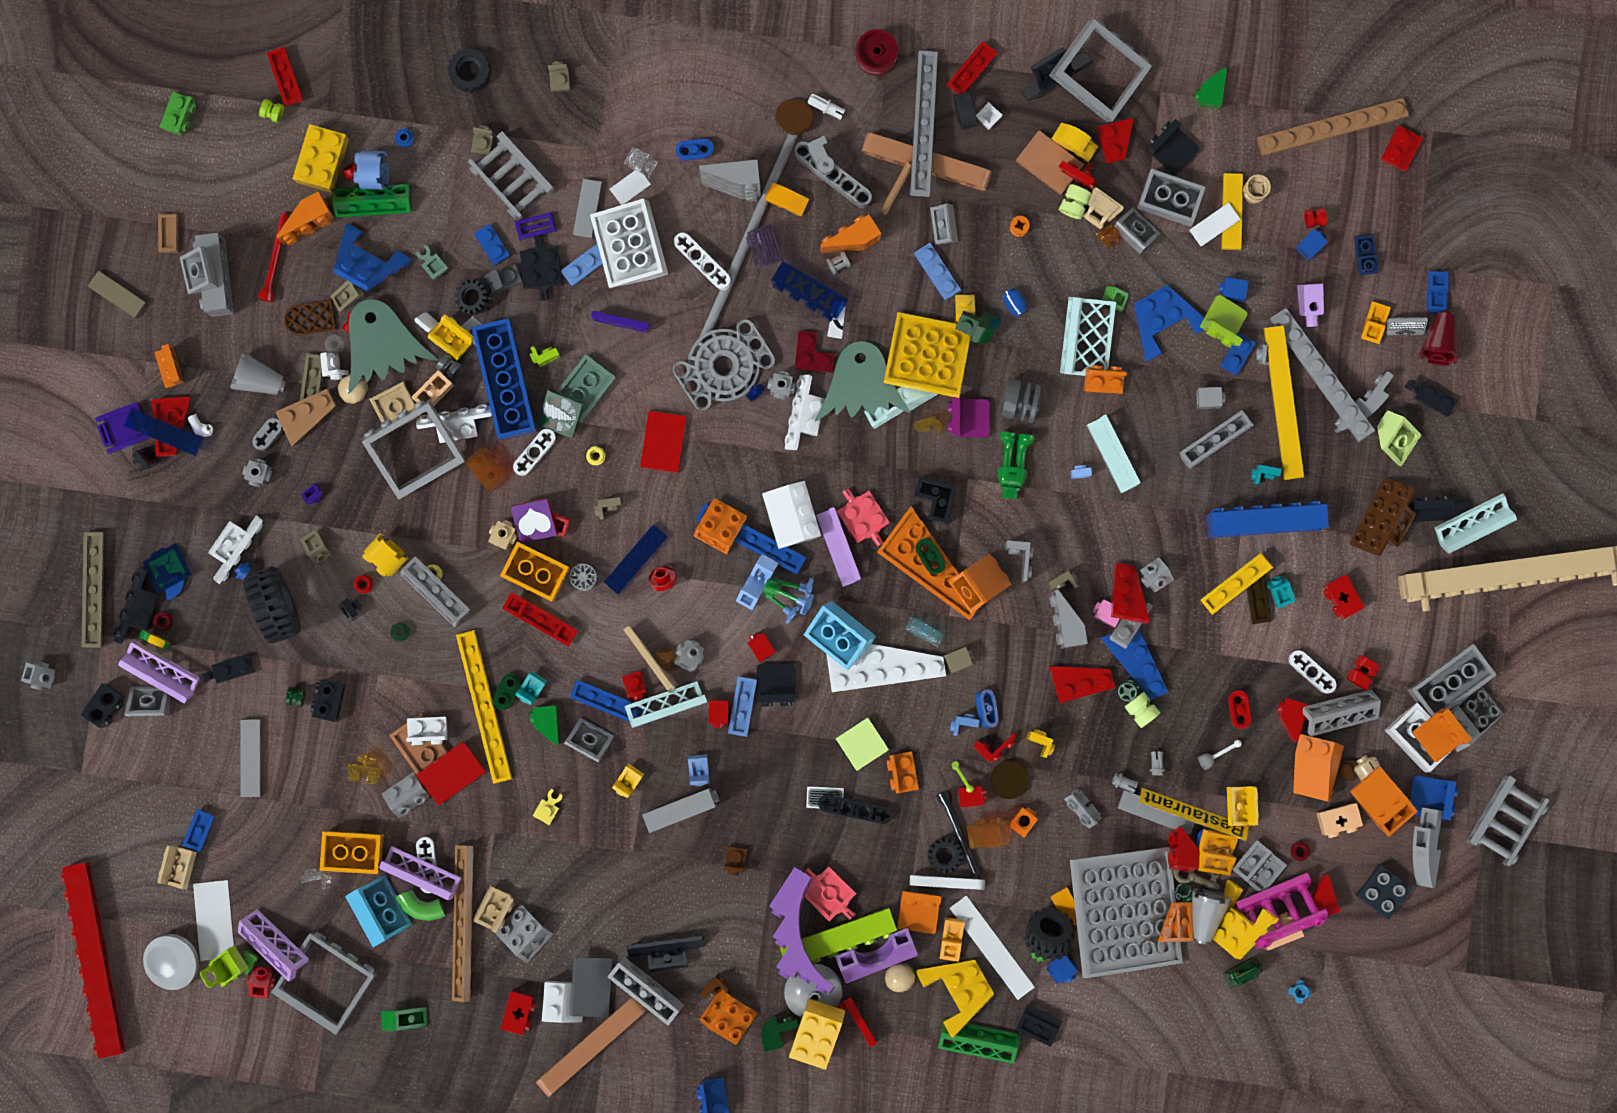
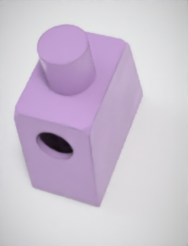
M1323 284L1297 285L1300 315L1306 316L1307 327L1318 326V315L1324 314ZM1311 303L1313 304L1312 310L1309 308Z

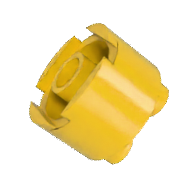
M379 533L364 550L362 557L368 563L375 564L377 566L376 570L382 576H393L408 560V557H403L405 552L391 539L388 542L384 540L385 535Z

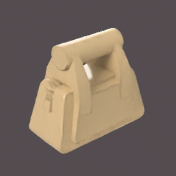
M1094 188L1087 204L1089 209L1082 217L1101 230L1105 222L1115 219L1124 210V207L1100 189ZM1093 211L1103 217L1102 220H1099L1091 213Z

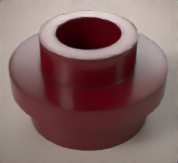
M159 612L155 615L153 623L158 630L167 631L173 625V618L167 612ZM162 618H166L167 623L165 625L161 624Z
M1296 842L1291 846L1290 854L1293 859L1304 861L1309 857L1310 849L1306 843ZM1298 848L1303 849L1301 855H1298L1296 852Z

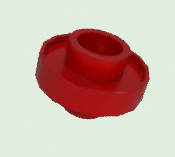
M661 566L650 573L648 580L652 589L666 591L675 585L677 575L672 567Z

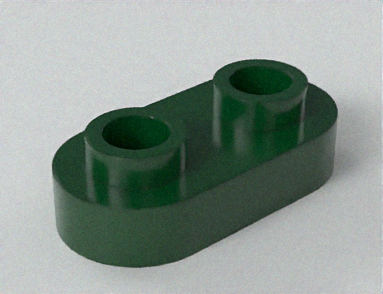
M930 539L919 540L915 550L926 570L933 575L941 573L944 570L945 562L936 546ZM923 545L928 546L929 550L927 552L921 550ZM934 561L939 565L936 569L931 566V563Z
M509 673L502 678L493 697V704L497 709L507 710L512 706L516 697L515 694L521 687L519 676ZM510 679L514 681V685L512 687L508 686L507 684L508 680ZM501 697L506 698V702L504 704H501L499 702V699Z

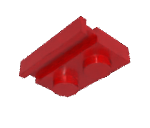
M1398 125L1380 160L1405 172L1423 137Z

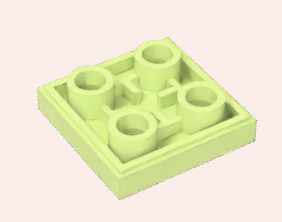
M866 718L836 738L856 771L889 750L869 718Z

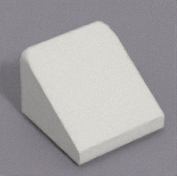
M426 312L414 319L428 333L439 323Z

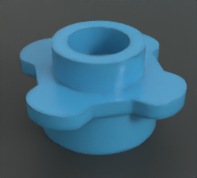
M1298 980L1294 987L1288 989V993L1293 995L1295 1001L1299 1004L1303 1003V1000L1312 993L1311 989L1307 988L1302 980Z

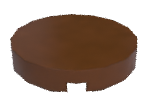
M787 99L777 107L775 114L776 124L783 132L785 131L790 135H801L808 131L812 124V109L803 100Z

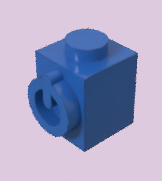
M1063 956L1060 960L1055 958V961L1047 962L1049 967L1046 969L1057 984L1059 982L1069 983L1076 978L1075 974L1078 972L1076 967L1078 965L1072 957Z

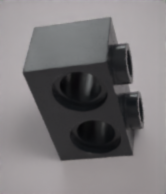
M102 683L81 713V716L99 728L108 727L114 719L112 716L115 711H119L124 705L125 701L123 699L125 695L107 683ZM110 693L114 696V701L111 704L106 701V697ZM99 709L103 712V717L100 720L95 717V713Z

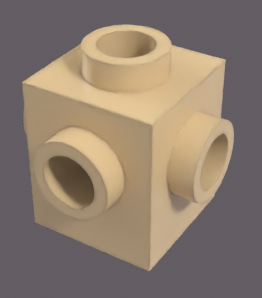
M506 520L503 523L500 521L497 524L493 523L489 531L491 536L488 542L508 551L510 545H514L518 534H516L517 530L513 528L515 524ZM506 531V535L501 537L502 532Z

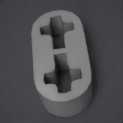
M271 418L264 423L252 440L253 446L256 449L265 451L270 448L283 431L280 421L276 418ZM278 423V430H272L271 433L268 434V432L271 430L270 424ZM267 435V438L264 440L266 445L258 446L259 441L257 440L259 438L263 439Z

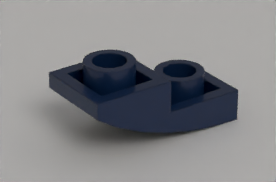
M1374 235L1355 236L1354 247L1359 275L1378 274V257L1375 253Z

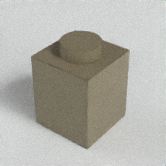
M966 647L944 655L951 674L973 665L972 661L975 660L971 649L967 650Z

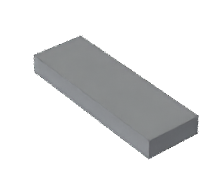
M583 179L573 231L574 236L592 239L594 229L590 215L597 213L602 182Z

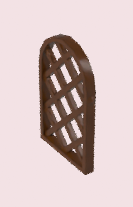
M332 300L299 304L291 307L284 317L286 328L295 335L336 330ZM321 303H327V304L324 306V308L319 305V304H321ZM329 304H330L331 313L326 310V308L328 307ZM314 305V306L311 308V310L308 309L306 306ZM316 306L322 309L319 315L313 312ZM297 307H301L298 312L294 310ZM303 308L309 311L306 317L299 314ZM291 311L296 314L292 320L288 317ZM324 311L329 314L326 321L320 317ZM311 313L316 316L313 323L307 319ZM297 316L303 319L300 325L294 322ZM331 317H332L333 326L328 323V321L331 319ZM318 319L324 322L321 328L315 325ZM305 321L311 324L308 330L302 327ZM292 323L298 327L295 332L289 328ZM326 324L331 327L329 329H323ZM313 326L318 329L317 331H310ZM299 329H302L304 331V333L297 332L299 331Z

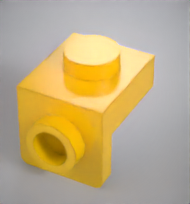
M955 295L956 324H958L963 311L975 315L974 295Z
M628 763L612 788L619 795L629 798L644 776V773Z

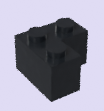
M922 477L918 478L914 498L932 502L927 521L943 525L947 524L956 486Z

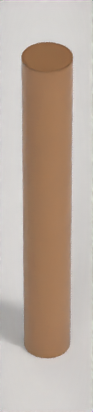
M906 162L880 213L887 215L912 169V163Z

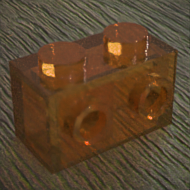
M480 448L465 460L464 463L485 489L491 493L508 479L505 476L507 471L501 464L498 466L493 461L495 456L489 449L485 451L483 448Z
M1001 817L992 818L990 822H985V819L974 820V824L967 826L970 849L1001 847L1013 843L1010 821H1002Z

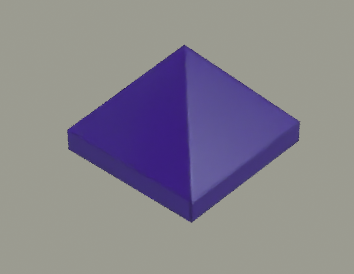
M314 483L301 496L307 505L314 504L320 501L322 491Z

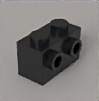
M323 679L320 680V683L317 682L315 687L316 701L312 702L310 712L313 713L312 717L338 722L346 684Z

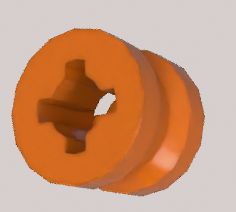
M1024 216L1013 218L1010 224V232L1016 237L1026 235L1030 226L1028 219Z

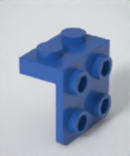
M1414 776L1409 801L1418 811L1415 815L1421 816L1422 808L1443 811L1442 819L1451 820L1455 813L1453 801L1457 797L1458 786H1456L1454 781Z

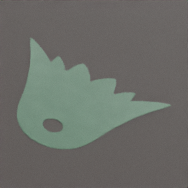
M372 299L364 300L358 303L352 310L349 317L351 374L348 394L356 387L363 374L366 382H368L373 369L384 380L388 373L389 365L395 370L404 373V358L414 364H417L415 356L439 361L412 336L392 309L385 303ZM373 312L376 315V321L374 323H367L365 321L366 313Z
M865 341L854 342L841 352L827 397L815 422L823 418L834 408L835 415H838L845 405L850 417L857 414L861 405L869 414L874 415L878 402L886 410H889V403H891L895 407L910 413L895 386L883 383L887 366L882 353L875 345ZM863 353L866 356V360L863 363H857L855 361L856 354Z

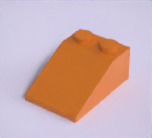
M1300 734L1295 752L1293 793L1330 802L1344 746Z

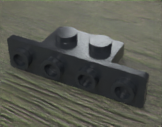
M1063 47L1030 66L1036 81L1021 90L1022 95L1028 101L1037 99L1040 95L1059 84L1049 75L1065 54L1066 50ZM1083 52L1072 59L1064 72L1071 77L1093 63V60Z
M1447 496L1436 497V500H1428V497L1416 498L1417 501L1408 505L1416 513L1412 522L1450 520L1469 510L1468 500L1454 501V499H1448Z
M138 568L132 575V586L126 593V604L120 611V622L113 632L114 641L117 643H123L128 626L147 631L158 594L141 589L146 575L145 570Z
M691 935L688 938L674 937L666 941L653 940L650 943L643 944L635 942L627 946V952L629 957L647 954L649 972L688 967L686 949L705 947L704 936Z

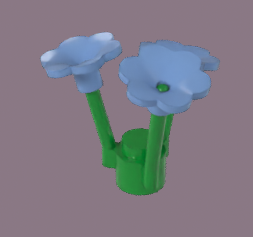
M775 578L767 580L762 593L766 594L765 598L772 600L787 614L786 624L796 615L801 606L800 614L804 616L810 609L814 595L811 594L813 578H810L807 584L800 583L799 585ZM779 585L797 588L798 591L805 592L806 597L805 599L802 597L797 598L780 590L781 586ZM780 594L796 601L798 605L790 608L788 605L782 604L775 597Z

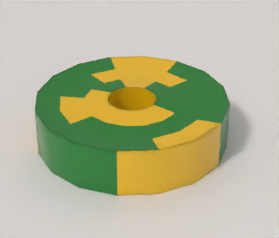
M141 630L139 634L141 639L163 649H168L169 641L153 633Z

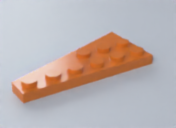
M910 507L877 553L970 621L978 609L970 613L950 585L949 581L959 574L958 571L951 564L914 509ZM926 538L934 543L945 562L944 570L941 573L933 575L926 570L915 550L919 540ZM923 545L921 550L927 552L929 548L927 545ZM937 562L931 563L932 568H938Z

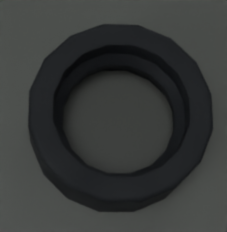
M966 91L954 94V107L961 129L965 130L976 127V113L970 93Z

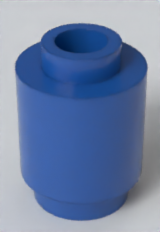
M1011 288L1003 293L1005 297L1002 300L1010 313L1014 314L1015 317L1028 310L1027 302L1018 289L1014 290Z

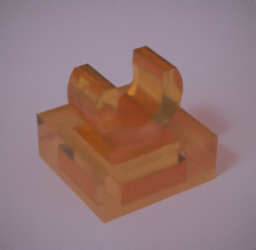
M1111 224L1095 234L1097 240L1109 250L1111 249L1109 245L1111 241L1114 240L1117 245L1120 244L1118 237L1121 235L1118 229Z
M675 648L656 650V661H662L663 670L671 669L670 660L676 659Z

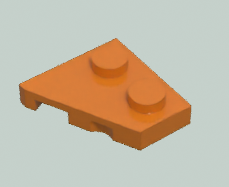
M1192 902L1171 903L1158 942L1193 941Z

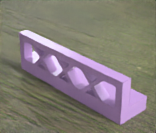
M833 507L828 511L817 514V520L842 586L860 581L861 577L835 508Z
M134 639L130 643L127 653L120 659L118 666L184 704L194 694L200 679L197 675ZM134 648L138 649L142 656L133 653ZM150 658L157 660L159 665H154ZM167 668L173 669L176 675L170 674ZM184 677L192 680V685L187 684Z
M391 846L385 861H381L379 869L446 900L453 899L462 879L394 846ZM394 852L401 855L403 863L396 865L390 862ZM417 862L420 871L411 872L407 863ZM429 869L435 870L438 879L428 880L425 871ZM450 877L455 880L451 890L444 886L442 879Z
M258 909L239 921L238 933L287 981L293 980L296 970L308 962L309 958ZM257 917L262 924L253 925L250 921ZM263 931H272L275 934L274 938L266 937ZM276 943L285 944L287 950L278 949ZM289 956H297L301 960L294 964L289 959Z

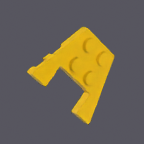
M1227 880L1224 898L1227 899L1229 896L1231 901L1213 940L1235 959L1241 960L1256 944L1255 941L1261 935L1264 936L1268 932L1267 928L1271 924H1275L1279 919L1269 910L1262 909L1255 924L1234 908L1243 889L1235 882Z
M976 960L915 971L923 987L942 979L961 1012L943 1022L951 1038H954L969 1020L994 996Z

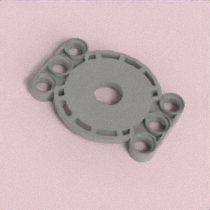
M742 320L737 324L736 331L718 329L701 336L692 346L688 362L679 361L674 364L673 374L694 407L698 410H706L711 405V399L715 401H731L744 396L755 384L759 374V367L763 369L771 368L775 363V358L753 323L749 320ZM742 323L750 325L749 333L744 334L740 331ZM728 332V335L716 336L715 333ZM712 335V338L705 343L700 342L706 336ZM753 339H758L761 343L758 350H754L750 346V342ZM699 345L700 348L698 349L696 356L693 357V351L695 347ZM763 355H768L771 358V363L768 366L761 364V357ZM727 356L731 359L733 367L728 374H719L715 370L714 363L718 357ZM680 364L685 365L687 368V372L684 375L676 373V367ZM752 373L755 374L753 381L748 385L747 383ZM690 380L697 383V389L693 392L689 391L686 387L687 382ZM743 387L746 388V390L743 391L741 394L737 396L735 395V392L741 390ZM720 394H721V395L731 394V398H726V399H725V398H719V396H720ZM701 396L705 397L708 401L707 405L703 408L697 405V399Z

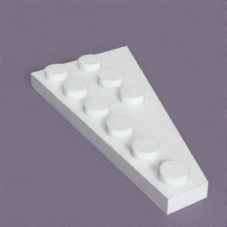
M871 644L868 650L847 671L826 654L832 692L946 676L944 658L941 656Z

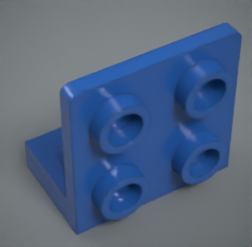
M724 1077L700 1081L696 1089L698 1100H702V1106L699 1108L700 1113H729Z

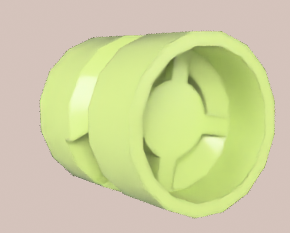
M1071 184L1065 194L1067 198L1063 199L1059 211L1069 217L1081 219L1085 211L1084 205L1088 204L1091 193L1082 187Z
M1145 692L1140 693L1135 699L1124 706L1130 715H1135L1134 720L1140 728L1147 725L1160 714L1155 705L1149 704L1150 699Z

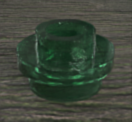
M396 623L391 627L390 634L395 641L402 642L409 637L410 630L406 624ZM399 628L403 630L401 636H398L396 633Z
M1186 883L1179 884L1175 889L1176 899L1180 902L1190 901L1192 899V886Z

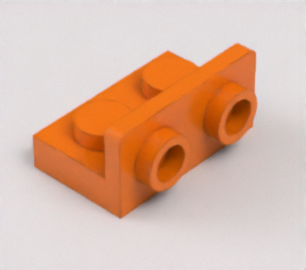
M170 344L161 346L162 350L156 351L155 356L165 388L183 384L184 381L174 347Z
M1092 365V368H1086L1084 391L1123 394L1124 376H1127V372L1122 370V367L1111 366L1110 369H1103L1104 366Z
M912 752L889 755L890 759L886 760L888 771H892L893 778L890 779L891 790H895L896 794L919 790Z

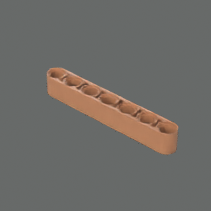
M867 133L861 152L878 159L905 166L906 162L912 163L913 146L873 133ZM932 152L931 175L974 189L987 190L992 174L990 170Z
M631 997L535 1083L549 1097L648 1009Z

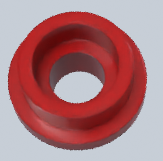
M359 575L354 580V588L358 593L366 594L372 590L373 581L367 575ZM362 581L367 582L365 588H362L360 585Z

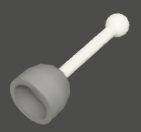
M1236 740L1234 744L1213 756L1207 753L1202 754L1198 757V761L1202 768L1207 770L1212 767L1215 758L1235 747H1241L1242 742Z

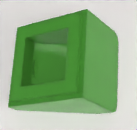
M1107 286L1102 301L1116 302L1115 309L1123 312L1129 294L1116 287Z
M251 950L244 951V961L249 968L245 971L247 975L252 973L254 966L257 965L261 958Z

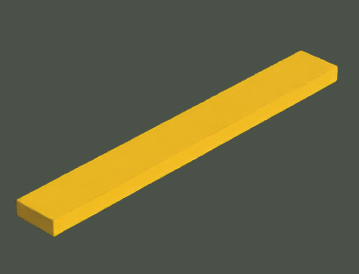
M1284 325L1264 328L1284 480L1303 478L1304 472Z
M472 630L457 634L456 637L493 784L513 779L476 631Z

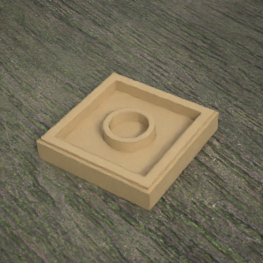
M404 382L369 399L381 423L388 419L391 421L396 419L398 413L405 409L407 411L413 409L415 404ZM421 414L418 415L417 417L411 419L410 421L406 422L405 424H407V423L413 421L414 419L420 417Z

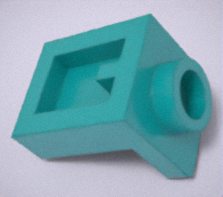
M1257 465L1256 469L1253 468L1251 473L1253 485L1260 483L1261 475H1263L1264 479L1268 480L1280 477L1282 469Z
M1283 575L1275 576L1266 582L1278 609L1296 601L1290 582Z

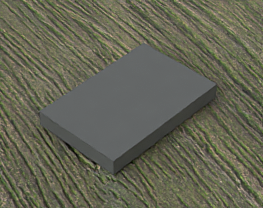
M574 957L570 1016L609 1017L611 980L608 978V975L612 972V958Z

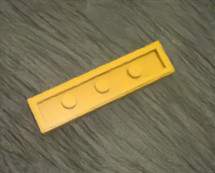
M1223 174L1222 207L1230 203L1240 220L1222 232L1221 250H1241L1243 174Z
M1262 553L1258 554L1203 597L1201 602L1213 615L1273 568Z

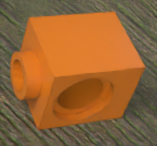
M1021 807L1007 826L1025 838L1038 820L1035 817L1037 813L1029 807L1026 809ZM1023 815L1029 818L1027 826L1019 824V818Z

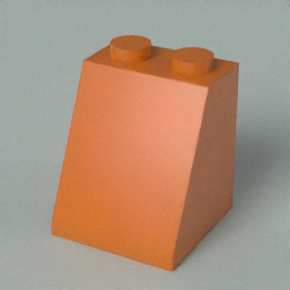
M990 553L949 581L970 613L1012 585L1007 574L1000 569L997 560Z

